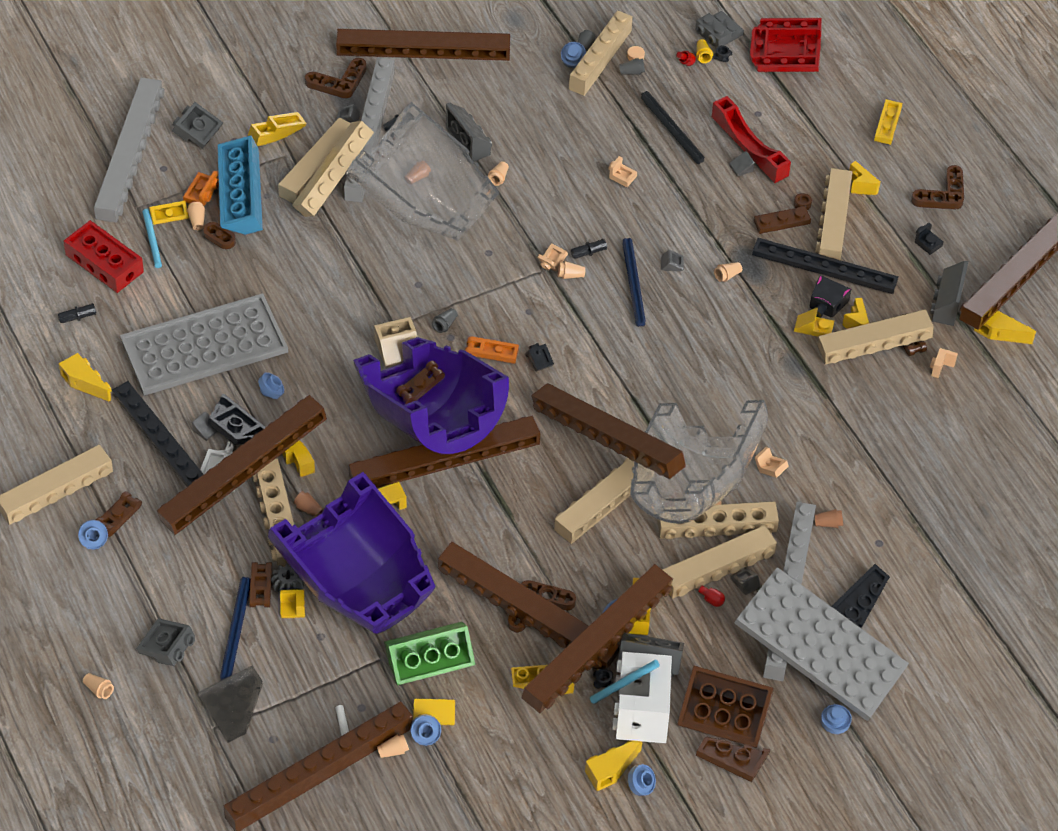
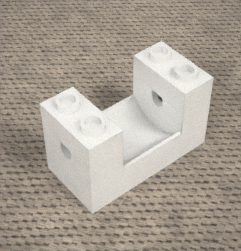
M622 652V660L617 661V672H620V675H616V682L655 659L659 662L660 666L619 689V703H615L614 715H618V718H613V730L616 731V739L666 743L670 713L672 656Z

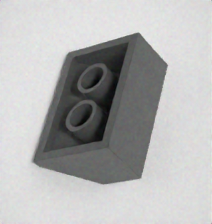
M447 103L446 129L471 162L491 155L492 142L489 137L485 136L482 128L475 123L473 116L468 114L464 108Z
M963 261L944 268L943 275L938 276L936 286L940 288L935 289L933 300L937 301L932 303L930 311L931 314H934L932 322L954 326L969 261Z
M624 633L618 660H622V652L672 656L671 677H673L674 674H679L684 643Z

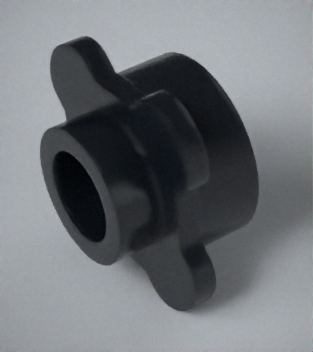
M718 46L716 53L713 54V58L728 62L732 51L727 46Z
M600 669L593 673L595 678L593 686L600 689L601 687H608L613 684L612 671Z

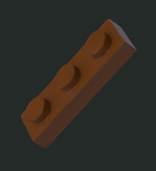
M806 206L754 216V223L759 234L808 225L811 224V218Z

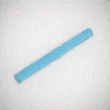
M144 209L142 213L155 268H160L162 263L149 209Z
M656 659L592 695L590 701L593 704L597 703L660 666L659 662Z

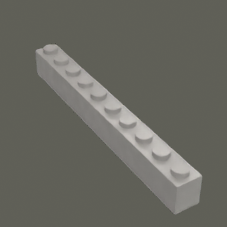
M377 57L361 119L374 133L348 169L344 185L346 201L363 203L395 75L394 59Z
M140 78L94 206L96 220L117 223L119 216L123 214V204L127 202L128 190L133 185L132 178L137 174V164L142 160V150L146 149V139L150 137L151 125L155 123V113L160 109V99L164 98L165 89L162 88L161 80Z
M796 502L783 572L802 584L816 505ZM768 649L763 678L783 681L787 662L770 649Z

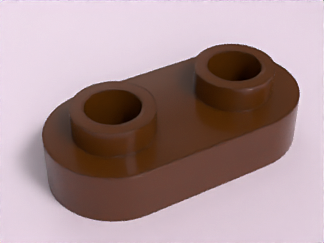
M209 222L203 227L204 237L218 247L231 249L235 246V234L221 228L220 224Z

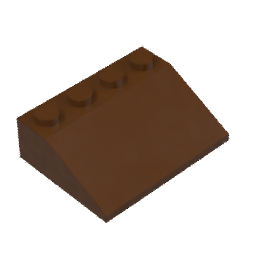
M693 666L677 725L757 748L774 688Z

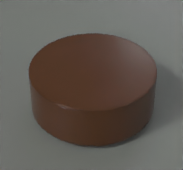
M805 193L795 196V208L806 206L807 210L811 208V196Z

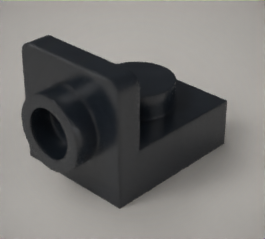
M931 223L920 226L916 230L915 243L929 255L940 249L944 241L931 232Z
M536 343L528 347L529 350L525 353V356L530 357L535 372L554 365L546 343L543 345Z

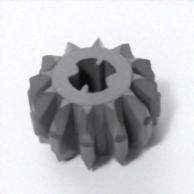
M286 563L285 567L279 565L278 570H273L271 584L275 592L280 594V590H303L304 582L288 563Z

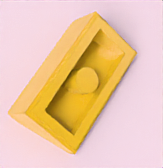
M186 201L149 207L153 225L189 219Z
M414 699L413 720L419 715L428 714L434 716L440 725H455V700Z

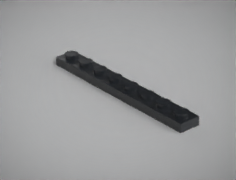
M757 238L752 252L753 256L894 294L899 276L762 238Z
M129 381L112 389L114 397L186 487L204 475Z

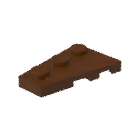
M705 737L696 751V756L752 782L767 759L770 749L763 748V750L752 749L751 745L744 744V747L732 745L730 741Z

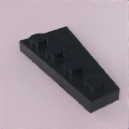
M874 564L831 607L862 628L890 576Z

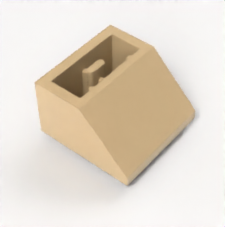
M411 317L374 325L375 342L385 368L402 364V342L417 337Z

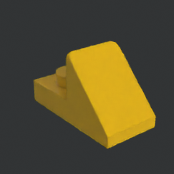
M854 161L851 163L849 171H852L851 180L853 181L851 193L877 195L881 181L858 162Z
M855 298L854 305L851 306V313L844 314L842 325L847 329L869 324L862 298Z
M815 308L797 316L794 332L819 337L832 333L834 321L816 317L818 308Z

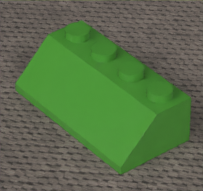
M463 622L384 641L388 662L396 685L476 665L468 626Z

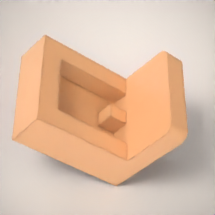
M619 156L609 165V178L628 187L637 177V171L623 165V158Z
M551 243L543 256L539 254L537 258L544 269H552L556 272L559 262H563L568 253Z
M940 348L937 357H933L930 368L933 369L931 376L939 378L943 365L954 367L958 354Z
M765 447L755 456L759 472L777 478L789 467L787 460L772 456L771 450L768 447Z

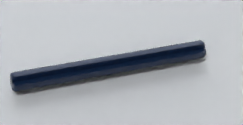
M624 238L622 245L635 324L638 327L645 326L646 319L633 241L631 238Z
M249 577L240 578L220 673V680L222 682H230L232 678L250 591L251 579Z

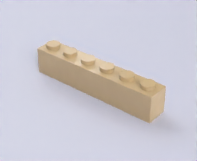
M617 10L570 74L569 90L585 96L632 31L633 16Z
M341 118L337 119L278 184L279 197L294 203L351 123Z
M363 121L351 122L292 204L304 217L315 216L374 132Z
M831 168L830 175H826L825 185L828 188H824L823 199H826V202H822L821 212L825 213L820 217L819 225L823 227L819 228L817 238L821 239V242H817L816 253H819V255L838 260L841 259L852 171Z
M922 310L819 336L818 348L825 365L837 363L842 360L853 359L858 356L873 354L878 351L889 350L894 347L933 338V324L927 310Z
M98 445L1 494L0 513L9 525L18 522L24 517L38 512L45 506L73 494L80 488L89 486L92 482L108 476L113 472L112 461L103 448Z
M626 458L620 467L614 468L609 476L599 480L593 489L587 490L582 498L572 502L566 511L560 512L555 518L554 530L572 544L648 482L653 476V471Z
M764 525L663 569L664 572L673 578L672 590L669 593L671 598L684 596L691 590L700 589L702 585L705 586V584L712 581H718L723 576L730 573L734 574L746 566L754 565L757 561L772 557L775 554L777 542Z

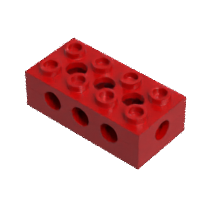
M91 220L63 240L65 255L116 293L120 292L144 273L142 257Z

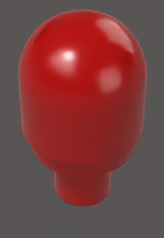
M679 51L676 54L680 63L686 66H692L696 61L695 55L689 51Z
M703 585L700 587L698 592L705 596L706 602L715 607H720L724 604L725 596L722 592L712 587L710 589Z

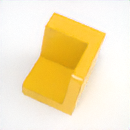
M400 482L378 489L390 504L396 502L399 510L407 508V496Z
M304 589L280 590L281 618L305 617Z

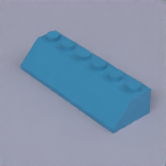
M252 136L218 144L221 228L245 235L263 230L259 148Z

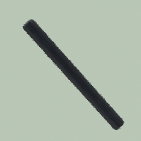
M649 91L643 92L641 99L691 158L697 164L703 163L705 156Z

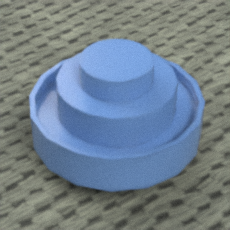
M570 42L562 48L561 59L566 66L575 68L586 54V50L580 43Z
M264 373L259 378L260 392L265 397L278 399L284 394L282 381L276 375Z
M88 520L79 528V541L87 549H99L107 541V528L98 520Z
M837 704L829 705L824 708L821 714V724L826 731L832 734H841L849 729L852 716L844 706Z
M419 715L411 723V736L420 745H432L441 735V725L432 715Z
M644 764L632 767L628 774V784L631 791L638 796L649 795L653 792L656 783L653 770Z

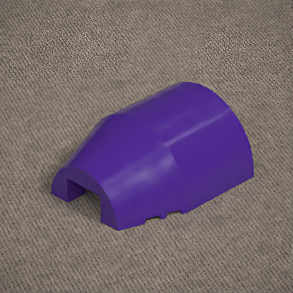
M416 337L402 342L403 363L382 371L380 360L370 354L353 360L355 369L376 412L387 422L437 453H458L479 443L495 427L507 402L509 392L508 376L465 350L451 351L450 346L446 345L444 348L437 347L436 342ZM435 361L438 369L445 373L444 379L417 401L405 404L403 397L396 393V389L400 385H405L421 372L428 362Z
M364 472L350 479L341 497L326 505L323 513L299 528L296 525L292 526L287 519H284L271 527L268 532L270 542L319 602L376 634L393 627L406 618L429 597L436 587L427 565H424L421 557L422 552L417 548L413 531Z

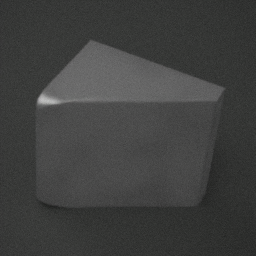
M354 104L339 108L337 119L341 118L349 123L359 121L360 111Z
M747 151L729 163L737 177L753 172L754 161Z
M668 249L661 256V270L683 271V255Z
M203 412L192 422V428L195 433L207 441L218 431L208 424L210 415L207 412Z
M747 568L731 577L732 581L745 595L761 586L758 574Z

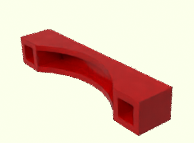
M728 96L713 102L711 117L744 152L747 151L752 160L774 183L789 176L791 161L780 150L769 148L754 135L742 117L738 106Z

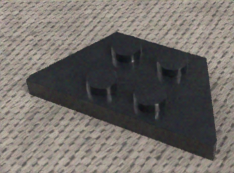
M225 394L221 395L220 401L216 404L214 411L208 419V424L234 445L245 444L255 434L266 428Z

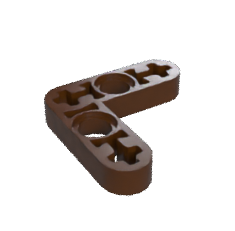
M363 58L353 59L341 79L314 71L309 72L305 75V84L313 90L340 98H350L367 70L366 61ZM355 76L356 79L350 80L348 77ZM332 83L333 86L327 87L325 84Z
M951 165L947 168L946 191L915 190L911 198L912 204L923 208L960 209L964 201L962 168L957 165ZM957 185L959 189H953L950 186ZM939 197L942 201L937 202L933 198Z
M531 580L521 583L525 587L531 588L535 593L539 590L541 597H543L542 595L545 592L552 593L553 597L546 600L563 610H572L576 605V595L570 590ZM566 598H569V599H570V600L568 601V603H565V602H564V600H566ZM509 615V629L515 633L522 632L526 628L522 619L520 618L518 625H514L517 617Z

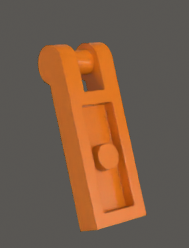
M473 336L468 337L465 351L471 355L516 363L519 351L518 344Z

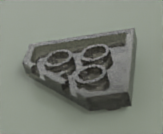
M253 665L198 692L199 699L227 743L247 733L260 695L263 681Z

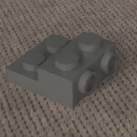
M723 11L715 15L708 13L696 20L695 30L697 33L702 35L715 48L721 45L725 46L744 34V30Z
M194 102L191 106H186L181 118L177 117L172 124L174 126L172 132L186 142L190 139L203 149L221 128L223 122Z
M158 618L136 649L139 654L155 657L158 663L175 666L177 661L183 660L184 651L187 647L194 644L195 634L189 625Z

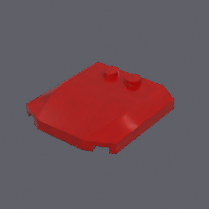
M761 18L760 24L753 28L751 37L750 60L758 72H819L822 18Z

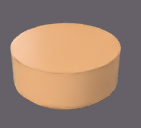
M632 46L628 49L627 58L629 60L635 58H643L644 60L645 51L643 48Z

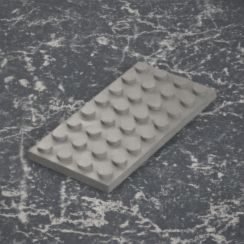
M263 293L120 335L122 345L144 396L288 353V346Z
M778 567L734 622L866 721L871 718L909 664Z

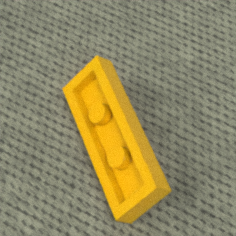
M885 100L874 141L892 144L903 103Z

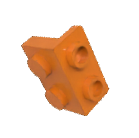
M213 171L211 176L198 172L183 196V201L189 204L201 202L205 206L211 200L213 191L219 187L218 172Z

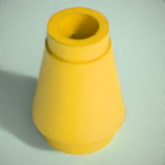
M698 40L696 58L701 63H708L713 57V52L706 40Z

